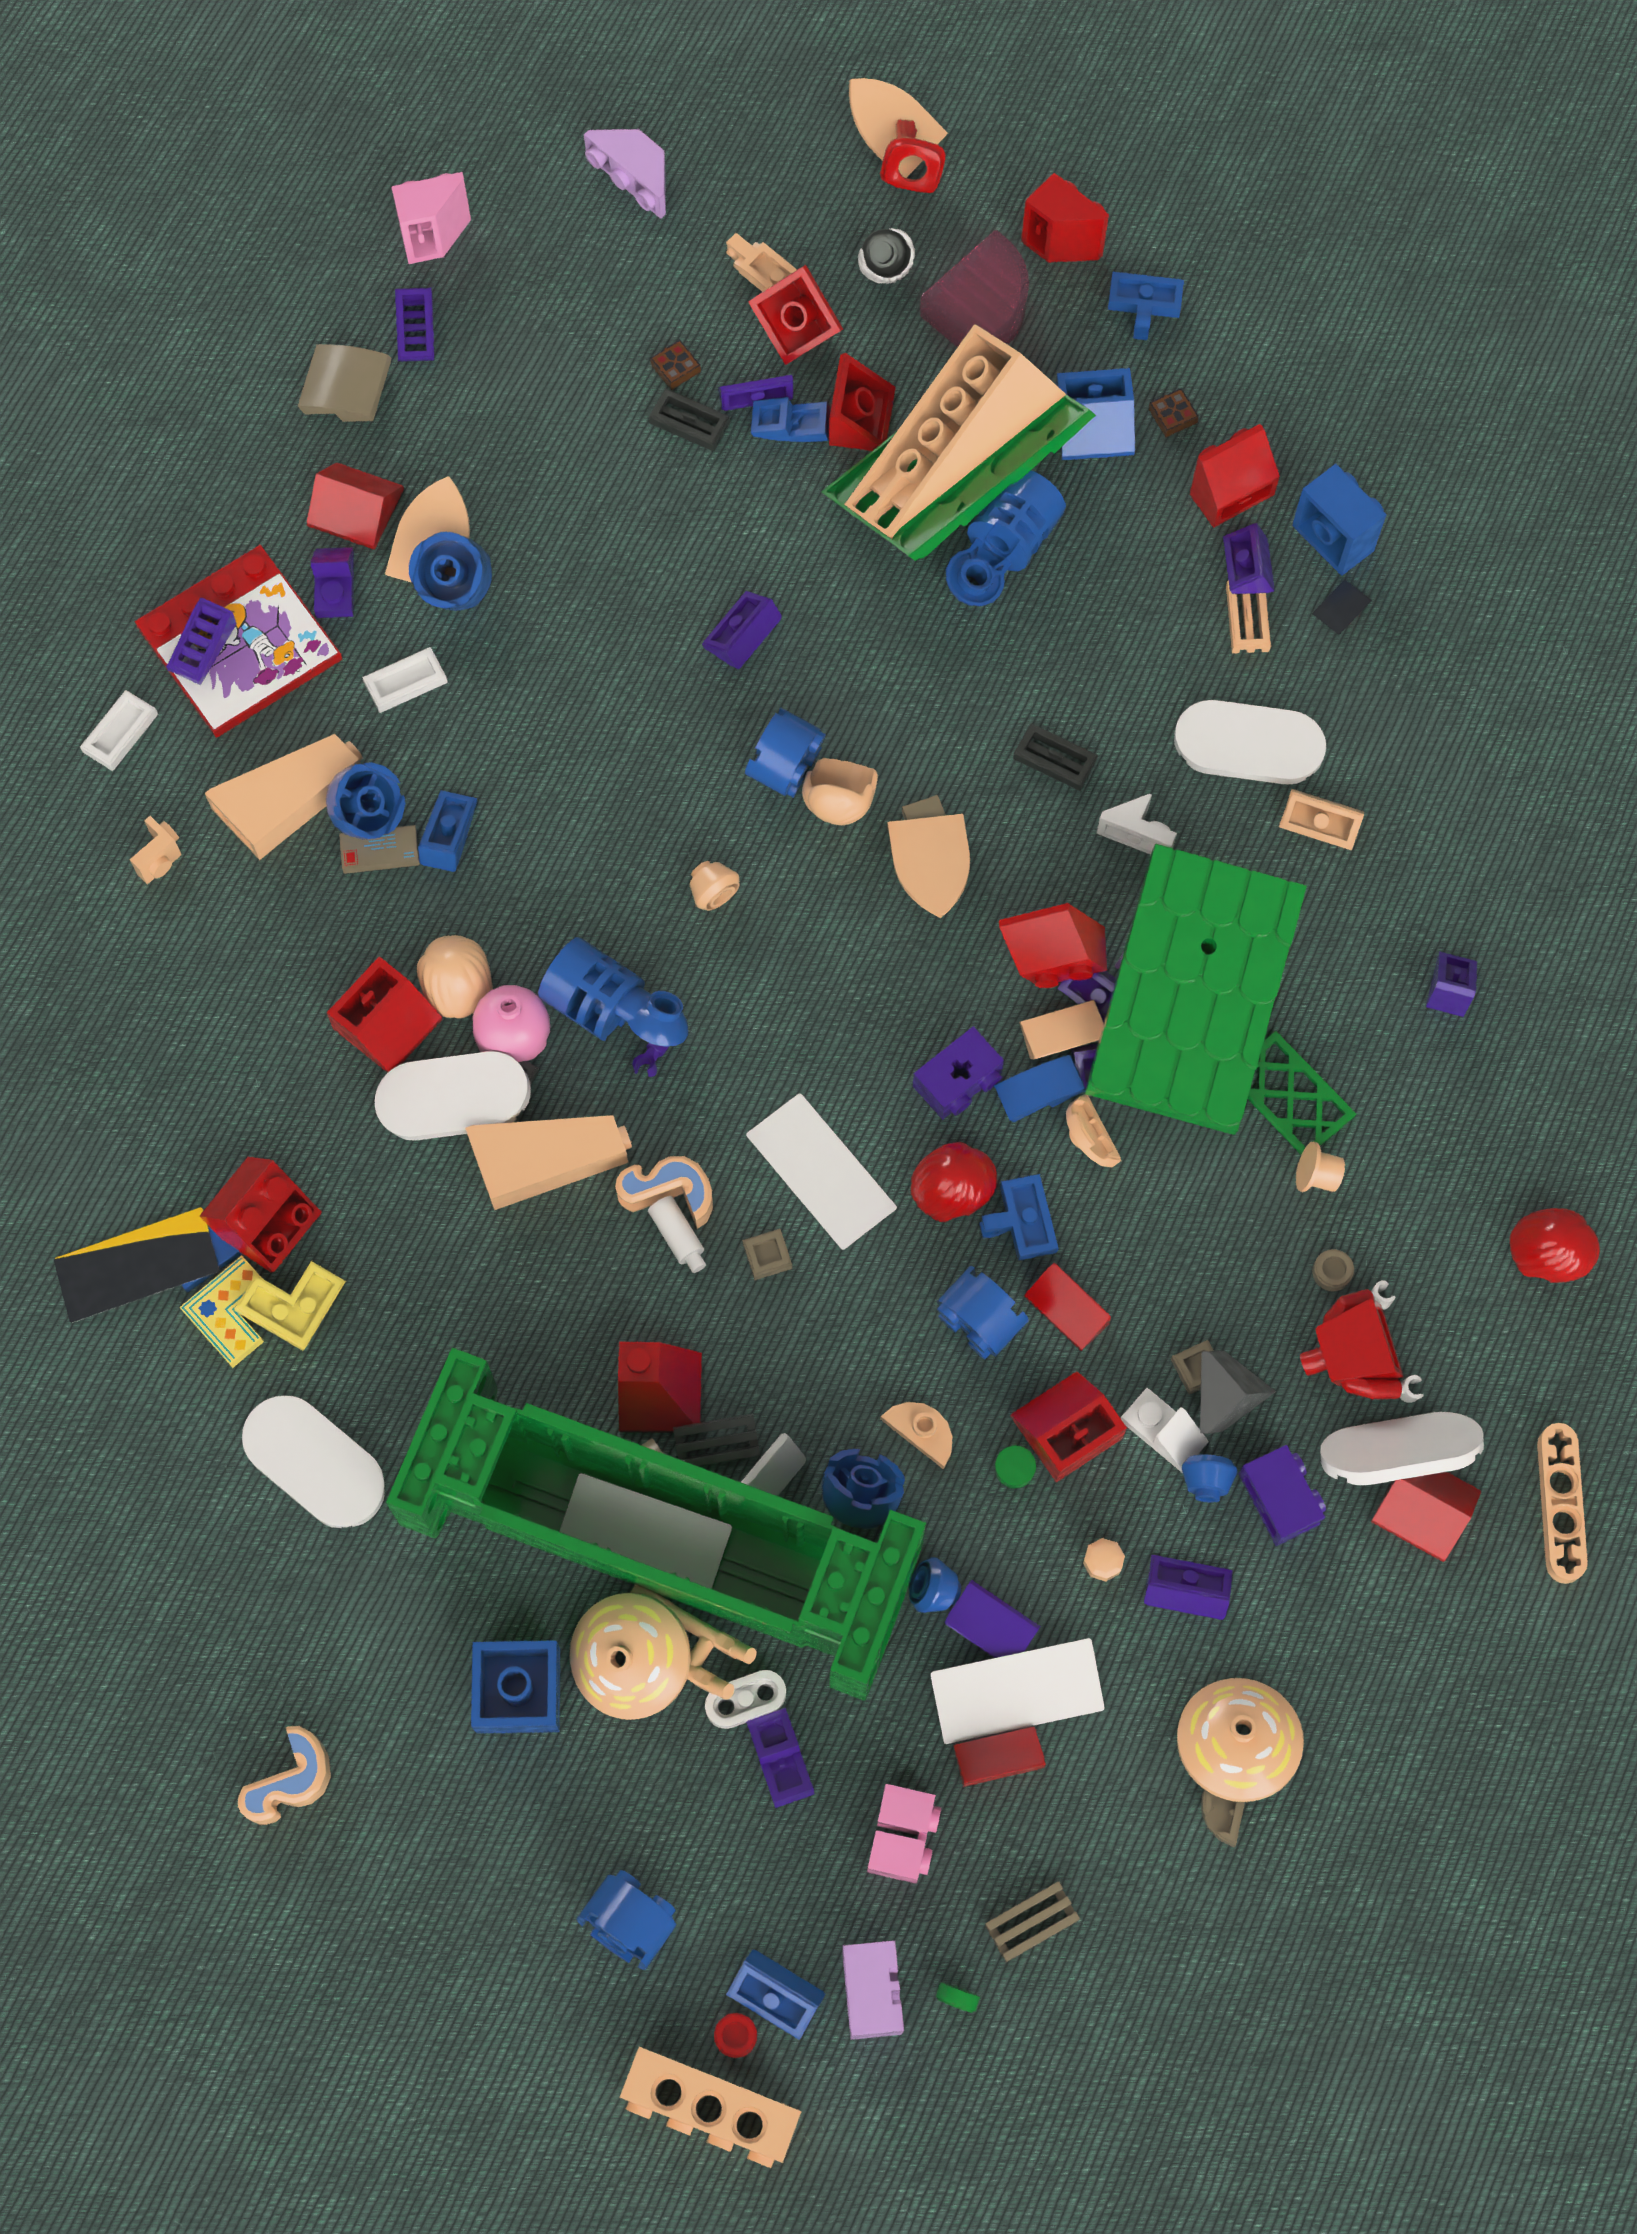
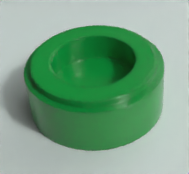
M1009 1446L1003 1449L995 1462V1474L998 1480L1009 1488L1026 1486L1031 1482L1036 1471L1034 1456L1028 1449L1022 1446Z
M940 1982L935 1996L937 2000L971 2013L976 2012L981 1998L977 1994L944 1982Z

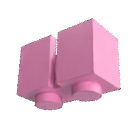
M889 1784L885 1785L877 1826L918 1835V1839L876 1830L867 1870L868 1873L916 1884L919 1873L928 1875L933 1850L925 1848L928 1831L936 1833L941 1807L933 1806L935 1795Z

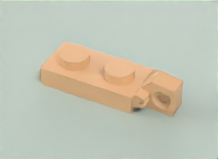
M737 233L726 242V252L735 261L734 267L762 292L797 270L764 242L761 244L755 242L751 245Z

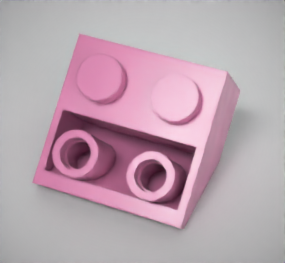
M447 173L435 178L407 181L401 185L392 186L408 264L444 257L471 221L463 173Z

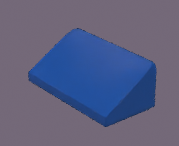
M752 1950L743 1962L726 1995L800 2040L821 2004L825 1993L757 1950Z

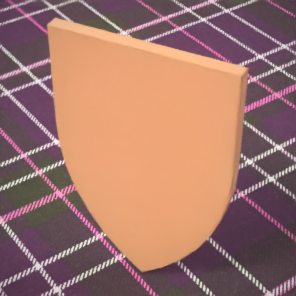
M860 78L849 81V100L855 124L866 144L882 161L887 145L896 138V123L898 120L915 122V128L917 129L915 139L939 144L948 134L912 96L902 89L874 79ZM918 156L905 157L899 164L900 173L907 178L923 161L922 158Z
M449 476L427 487L406 509L396 531L385 575L411 582L409 577L411 555L418 544L434 534L452 532L470 539L467 508L457 486ZM446 567L445 574L455 576L456 569Z
M963 814L888 822L893 864L899 882L918 905L933 915L942 918L962 895L969 876L970 853Z

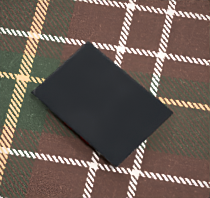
M1344 579L1312 614L1340 635L1372 600Z

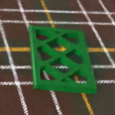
M1277 1031L1264 1040L1256 1068L1259 1070L1258 1089L1250 1088L1248 1100L1300 1155H1302L1305 1146L1292 1133L1293 1127L1315 1128V1140L1313 1142H1317L1321 1147L1356 1117L1357 1114ZM1273 1044H1276L1288 1057V1064L1265 1062L1266 1050ZM1265 1070L1287 1071V1091L1265 1090ZM1294 1072L1304 1073L1316 1086V1093L1295 1092ZM1264 1097L1287 1099L1286 1118H1277L1264 1104ZM1293 1099L1316 1101L1315 1120L1293 1119ZM1322 1101L1332 1102L1343 1116L1336 1122L1322 1121Z

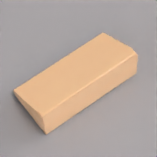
M1291 789L1279 827L1352 850L1364 812Z
M1094 1000L1020 1022L1030 1059H1038L1098 1041L1104 1025Z

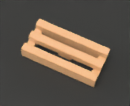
M1227 581L1226 592L1232 653H1240V650L1247 649V653H1254L1255 649L1269 652L1271 643L1266 593H1256L1260 639H1254L1250 594H1241L1246 638L1241 639L1237 594L1230 592L1229 581Z

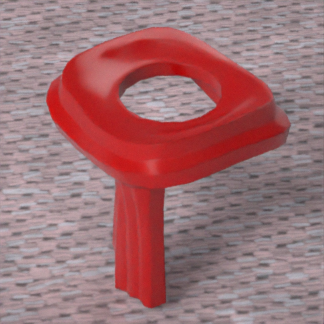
M898 120L896 123V138L887 145L880 177L887 184L897 188L932 193L938 187L943 172L945 151L938 144L915 139L917 129L915 128L914 121ZM908 156H918L925 162L927 170L919 179L911 180L905 178L899 171L901 160Z

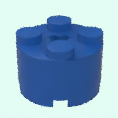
M439 532L416 546L409 562V577L418 595L425 602L439 608L460 611L475 607L486 595L492 580V567L489 555L475 541L456 533ZM446 567L455 568V576L445 574Z
M781 707L778 714H774L755 747L757 749L756 755L758 756L755 761L749 760L744 774L783 796L789 795L794 798L804 781L803 775L807 767H812L817 760L826 734L822 733L820 728Z
M969 1266L937 1300L939 1305L937 1311L940 1313L939 1319L955 1333L961 1328L967 1334L966 1337L969 1339L968 1345L983 1359H986L990 1354L997 1356L1029 1321L1023 1311L1016 1316L1017 1314L1010 1309L1015 1304L1014 1300L988 1276L981 1272L976 1277L975 1267Z
M620 1870L616 1876H606L578 1915L577 1921L583 1927L588 1920L595 1927L590 1933L595 1940L628 1963L633 1957L640 1959L638 1968L646 1970L676 1927V1923L672 1919L676 1909L660 1896L655 1895L653 1899L649 1898L638 1890L641 1884L629 1873Z

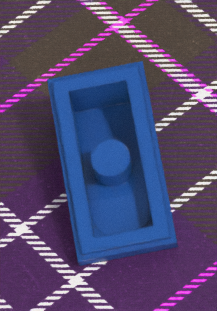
M440 791L418 846L420 864L451 872L456 871L476 808L477 798Z

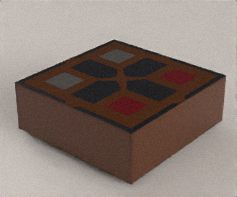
M678 340L650 358L652 367L671 390L701 372V365L681 340Z
M1182 388L1149 403L1148 409L1165 437L1198 423L1199 416Z

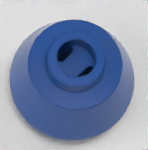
M1216 1455L1190 1456L1181 1467L1188 1491L1195 1494L1196 1500L1209 1503L1219 1502L1220 1496L1228 1494L1238 1471L1230 1459Z
M936 1557L922 1561L916 1567L910 1581V1602L921 1613L945 1611L951 1605L956 1604L961 1594V1583L958 1581L957 1574Z

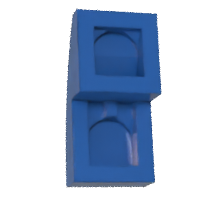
M788 397L753 401L751 434L754 437L777 441H829L831 408L827 401L792 405Z
M1071 1055L1038 1065L994 1085L1007 1116L1012 1122H1016L1048 1105L1053 1108L1086 1090Z

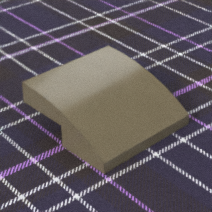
M317 344L298 407L304 414H336L342 422L373 421L392 360L391 357L387 354L364 348Z

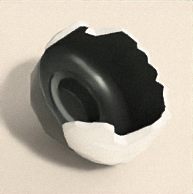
M892 228L879 229L872 232L865 239L859 251L858 264L860 271L867 279L876 283H895L897 280L905 277L912 268L915 248L911 238L904 231Z

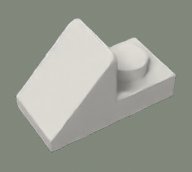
M1151 794L1103 811L1097 829V834L1150 855L1155 844L1173 848L1177 833L1171 831L1168 826L1161 822H1148L1144 820L1149 809Z
M1148 1388L1142 1392L1121 1417L1123 1423L1180 1472H1182V1464L1187 1458L1198 1455L1209 1442L1204 1434L1200 1433V1429L1185 1409L1180 1407L1176 1412Z

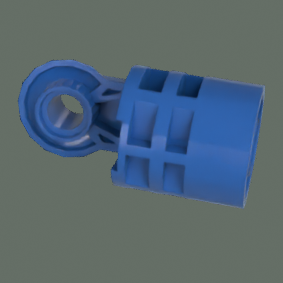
M1030 471L1018 482L1009 485L969 524L967 534L972 545L969 549L955 554L950 559L946 568V583L950 592L958 601L969 606L979 607L994 602L1001 595L1004 588L1005 572L1007 570L1021 571L1029 564L1031 556L1039 550L1042 540L1048 537L1063 516L1066 508L1063 496L1048 479L1034 471ZM966 576L975 578L979 586L971 584Z
M576 937L564 946L550 964L541 981L538 997L602 1041H605L607 1036L617 1026L622 1027L626 1021L636 1035L654 1045L663 1047L677 1046L683 1043L688 1036V1022L682 1012L683 1004L676 995L666 991L649 993L644 989V979L582 938Z

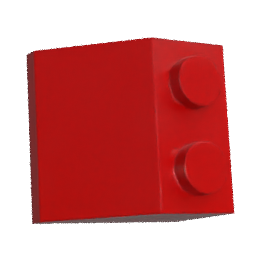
M1069 903L999 920V928L1020 976L1034 983L1036 987L1053 988L1061 981L1069 979L1087 980L1094 973L1107 971L1105 927Z

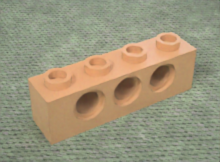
M639 2047L620 2098L629 2101L626 2107L627 2111L650 2119L653 2111L669 2117L666 2124L667 2127L687 2135H691L693 2127L709 2133L707 2143L731 2152L733 2144L749 2149L750 2152L747 2159L772 2168L774 2160L783 2163L801 2115V2111L642 2047ZM666 2080L676 2081L681 2087V2097L672 2106L662 2105L657 2098L658 2087ZM707 2096L718 2098L722 2105L720 2117L713 2122H704L697 2114L698 2103ZM747 2112L758 2114L763 2123L760 2134L752 2139L742 2137L737 2129L739 2118Z

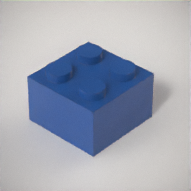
M1334 464L1302 489L1292 526L1343 576L1374 552L1386 513L1375 498L1369 497L1358 486L1356 479L1350 473L1344 472L1337 464Z
M557 1641L473 1642L471 1727L476 1734L560 1732V1647Z

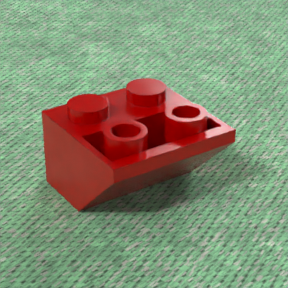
M1053 173L1025 201L1021 242L1047 262L1099 260L1103 256L1109 214L1101 204L1091 201L1080 193L1072 182L1063 180Z
M1258 424L1249 430L1247 428L1241 429L1229 441L1219 446H1209L1198 456L1190 496L1213 528L1275 495L1280 475L1263 426Z
M380 956L327 1011L332 1028L387 1073L401 1065L443 1020L442 1016L416 987Z
M247 1157L200 1214V1218L223 1241L268 1271L275 1272L322 1212L273 1160Z
M1078 1371L1010 1415L1055 1482L1066 1477L1122 1440L1127 1429L1104 1394Z

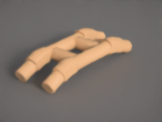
M635 1585L630 1593L648 1595L661 1601L676 1614L686 1631L699 1638L691 1651V1662L687 1680L711 1694H715L725 1700L730 1699L734 1693V1686L703 1669L701 1666L713 1647L747 1664L755 1660L756 1650L674 1605L658 1593Z

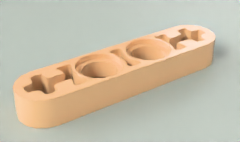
M1555 1423L1548 1426L1541 1433L1537 1443L1547 1571L1552 1579L1559 1583L1567 1584L1580 1578L1586 1571L1587 1549L1578 1438L1574 1430L1568 1425ZM1555 1434H1559L1561 1441H1567V1445L1560 1452L1561 1462L1569 1460L1570 1464L1557 1463L1549 1465V1462L1557 1459L1556 1446L1548 1444V1441ZM1560 1472L1569 1477L1571 1489L1568 1493H1558L1551 1487L1550 1477L1553 1473ZM1563 1512L1572 1517L1575 1525L1571 1533L1563 1534L1555 1529L1553 1517L1556 1513ZM1574 1540L1576 1542V1545L1571 1544L1567 1548L1569 1561H1576L1577 1565L1570 1570L1569 1574L1566 1573L1563 1566L1557 1565V1561L1564 1556V1544L1555 1546L1554 1541L1567 1543Z

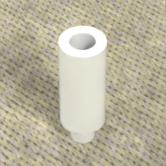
M667 1196L658 1200L649 1207L648 1212L679 1264L687 1263L692 1273L702 1270L706 1266L701 1257L704 1248L674 1198Z

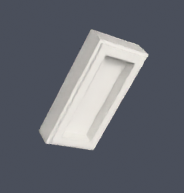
M431 647L362 677L379 713L448 683Z
M125 690L80 748L84 754L113 771L156 718L158 712L156 708Z

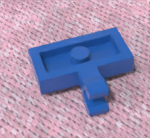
M1112 272L1108 310L1136 313L1133 339L1147 340L1151 315L1179 318L1184 280Z
M1040 1174L1001 1181L1000 1190L1006 1212L993 1213L981 1217L982 1222L979 1225L983 1239L996 1237L1011 1231L1018 1261L1057 1253L1059 1248Z

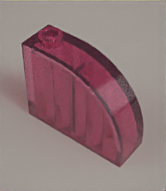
M993 231L921 295L920 316L957 348L974 324L1009 345L1022 327L1026 314L1029 290L1027 268L1019 251L999 231Z

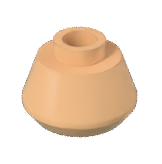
M705 861L698 865L691 873L693 878L690 881V888L695 905L699 909L710 911L720 907L739 888L738 873L720 862L710 863Z

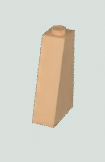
M333 734L209 789L205 795L211 809L253 854L261 860L326 807L328 786L335 775L351 765L361 764L360 761L363 757L350 741L344 744L336 734Z
M613 1115L483 1124L465 1128L494 1210L628 1163L626 1150L632 1148L625 1126L617 1128Z

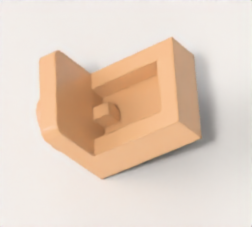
M151 816L145 819L144 822L154 839L130 859L137 875L146 884H149L154 878H160L165 875L171 868L172 863L182 855L176 844V841L179 839L176 832L165 821L159 825Z

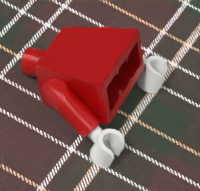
M1382 1280L1377 1282L1371 1291L1364 1289L1338 1298L1323 1316V1324L1315 1328L1320 1347L1300 1353L1301 1363L1307 1376L1327 1370L1331 1381L1337 1386H1342L1347 1393L1370 1399H1398L1400 1397L1404 1402L1411 1403L1424 1396V1394L1415 1395L1408 1388L1409 1383L1415 1384L1422 1381L1419 1376L1412 1375L1401 1382L1397 1379L1404 1376L1383 1310L1389 1308L1396 1297L1392 1296L1386 1299L1379 1294V1292L1387 1288L1388 1282Z

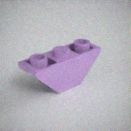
M639 129L588 130L584 134L585 156L589 163L597 169H603L610 175L618 188L621 190L626 189L630 192L644 210H651L660 219L665 216L666 168L664 150Z

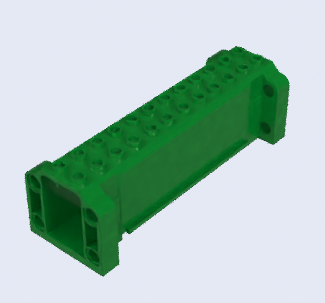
M451 1348L386 1501L400 1526L432 1538H437L451 1512L484 1524L487 1530L798 1647L808 1646L835 1656L830 1669V1688L866 1701L922 1549L926 1528L925 1522L890 1510L878 1543L867 1540L831 1525L834 1517L534 1405L526 1403L524 1409L520 1410L496 1402L498 1388L487 1360ZM579 1474L588 1475L731 1525L732 1529L712 1589L691 1582L688 1577L686 1579L678 1577L675 1572L670 1574L611 1552L609 1547L603 1549L598 1546V1543L590 1544L561 1533L560 1529Z

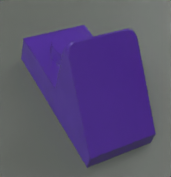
M353 547L315 549L311 559V568L314 575V612L316 618L353 617Z

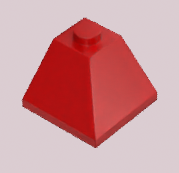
M619 1342V1432L674 1433L673 1427L700 1423L702 1353L661 1342Z

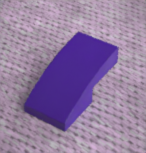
M786 1708L746 1721L775 1808L815 1795Z

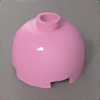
M505 985L489 991L479 1000L473 1013V1036L480 1052H502L511 1056L517 1062L534 1059L546 1047V1040L550 1033V1018L542 1000L533 991L517 985Z

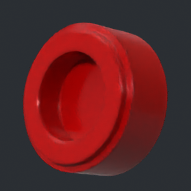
M728 2014L716 2025L714 2031L715 2044L725 2056L742 2058L748 2055L756 2045V2027L752 2020L743 2014Z

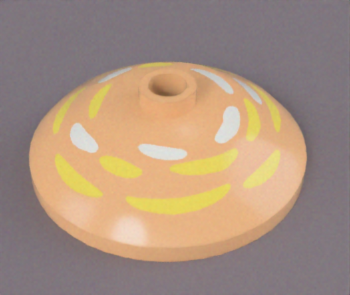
M616 1594L594 1604L578 1622L570 1644V1666L578 1689L596 1709L615 1718L640 1719L665 1709L681 1692L690 1669V1644L681 1621L664 1603L644 1594ZM618 1651L625 1654L626 1662L623 1666L616 1662L615 1656Z
M1230 1678L1207 1685L1189 1700L1179 1720L1177 1746L1185 1769L1203 1789L1226 1800L1250 1802L1275 1794L1292 1779L1300 1764L1303 1753V1731L1295 1710L1280 1693L1255 1680ZM1246 1725L1250 1729V1733L1248 1735H1241L1236 1731L1235 1727Z

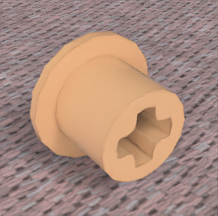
M1310 1142L1305 1147L1298 1163L1296 1172L1297 1189L1301 1192H1306L1312 1186L1335 1192L1343 1179L1345 1171L1344 1159L1323 1153L1317 1142Z

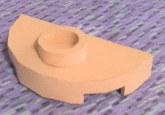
M1083 1094L1072 1101L1066 1110V1120L1069 1136L1073 1144L1101 1166L1113 1167L1122 1161L1089 1096Z
M906 1402L891 1407L881 1415L880 1420L944 1470L951 1456L953 1437L948 1422L936 1409L924 1403Z

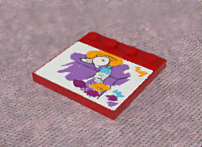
M261 545L134 621L137 629L167 669L168 662L200 598L209 600L233 612L237 625L201 685L168 671L216 738L342 660L339 650ZM208 619L206 620V621H208V622H210V623H213V624H215V625H218L217 623H215V622H213V621H211V620H208ZM202 630L199 632V635L210 640L213 636ZM192 644V646L190 647L203 654L206 651V649L199 647L195 644ZM186 656L183 659V662L196 668L200 664Z

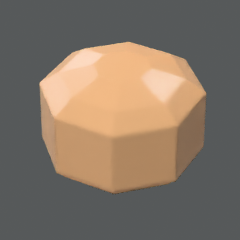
M1101 1538L1088 1545L1083 1564L1090 1577L1108 1581L1120 1574L1125 1555L1117 1542Z

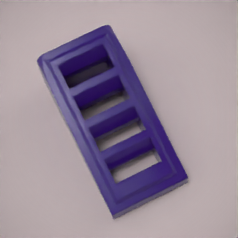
M395 289L398 361H435L432 289ZM404 306H425V311H405ZM425 318V323L405 324V319ZM426 331V336L405 337V332ZM426 344L427 351H406L405 345Z
M200 598L168 662L167 670L201 685L237 625L233 612L209 600ZM207 619H208V620H211V621L217 623L218 625H215V624H213V623H210V622H208V621H206V620H207ZM200 630L213 635L211 640L199 635ZM192 644H195L199 647L206 649V651L203 654L190 647L192 646ZM186 656L199 662L198 668L183 662L184 657Z

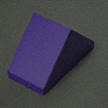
M1439 952L1426 1007L1464 1017L1476 993L1477 961Z

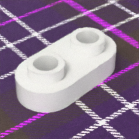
M761 1670L730 1681L729 1683L734 1686V1693L728 1700L709 1693L705 1701V1710L708 1719L715 1726L723 1729L733 1728L746 1723V1721L779 1710L786 1699V1686L783 1679L777 1673ZM764 1686L770 1687L774 1692L773 1697L767 1701L761 1700L757 1695L758 1690ZM721 1702H732L734 1704L733 1712L729 1715L721 1714L718 1710Z

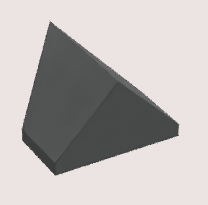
M1218 1350L1202 1351L1200 1433L1209 1434L1225 1431L1276 1391L1227 1352Z

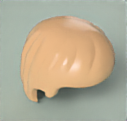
M822 758L816 762L813 771L807 772L802 787V797L807 808L819 819L834 825L851 824L862 818L870 808L876 790L878 774L873 768L853 762Z
M458 935L439 937L429 944L424 955L418 961L417 976L423 995L443 1017L461 1019L474 1013L479 1000L489 991L493 990L490 967L483 949L478 943L466 937Z

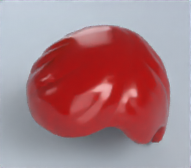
M954 1142L942 1145L924 1157L911 1176L912 1198L920 1210L938 1222H948L951 1219L964 1215L969 1216L982 1208L993 1196L997 1185L996 1167L987 1154L979 1149L971 1148L965 1143Z
M1564 1208L1543 1209L1524 1216L1517 1222L1509 1239L1510 1252L1518 1270L1526 1277L1542 1278L1550 1283L1570 1282L1586 1276L1597 1263L1600 1254L1598 1237L1587 1224L1585 1218L1575 1211Z

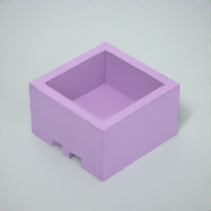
M895 1941L844 1945L842 1955L850 2039L902 2035L904 2026L899 1995L900 1986L897 1976L898 1966Z

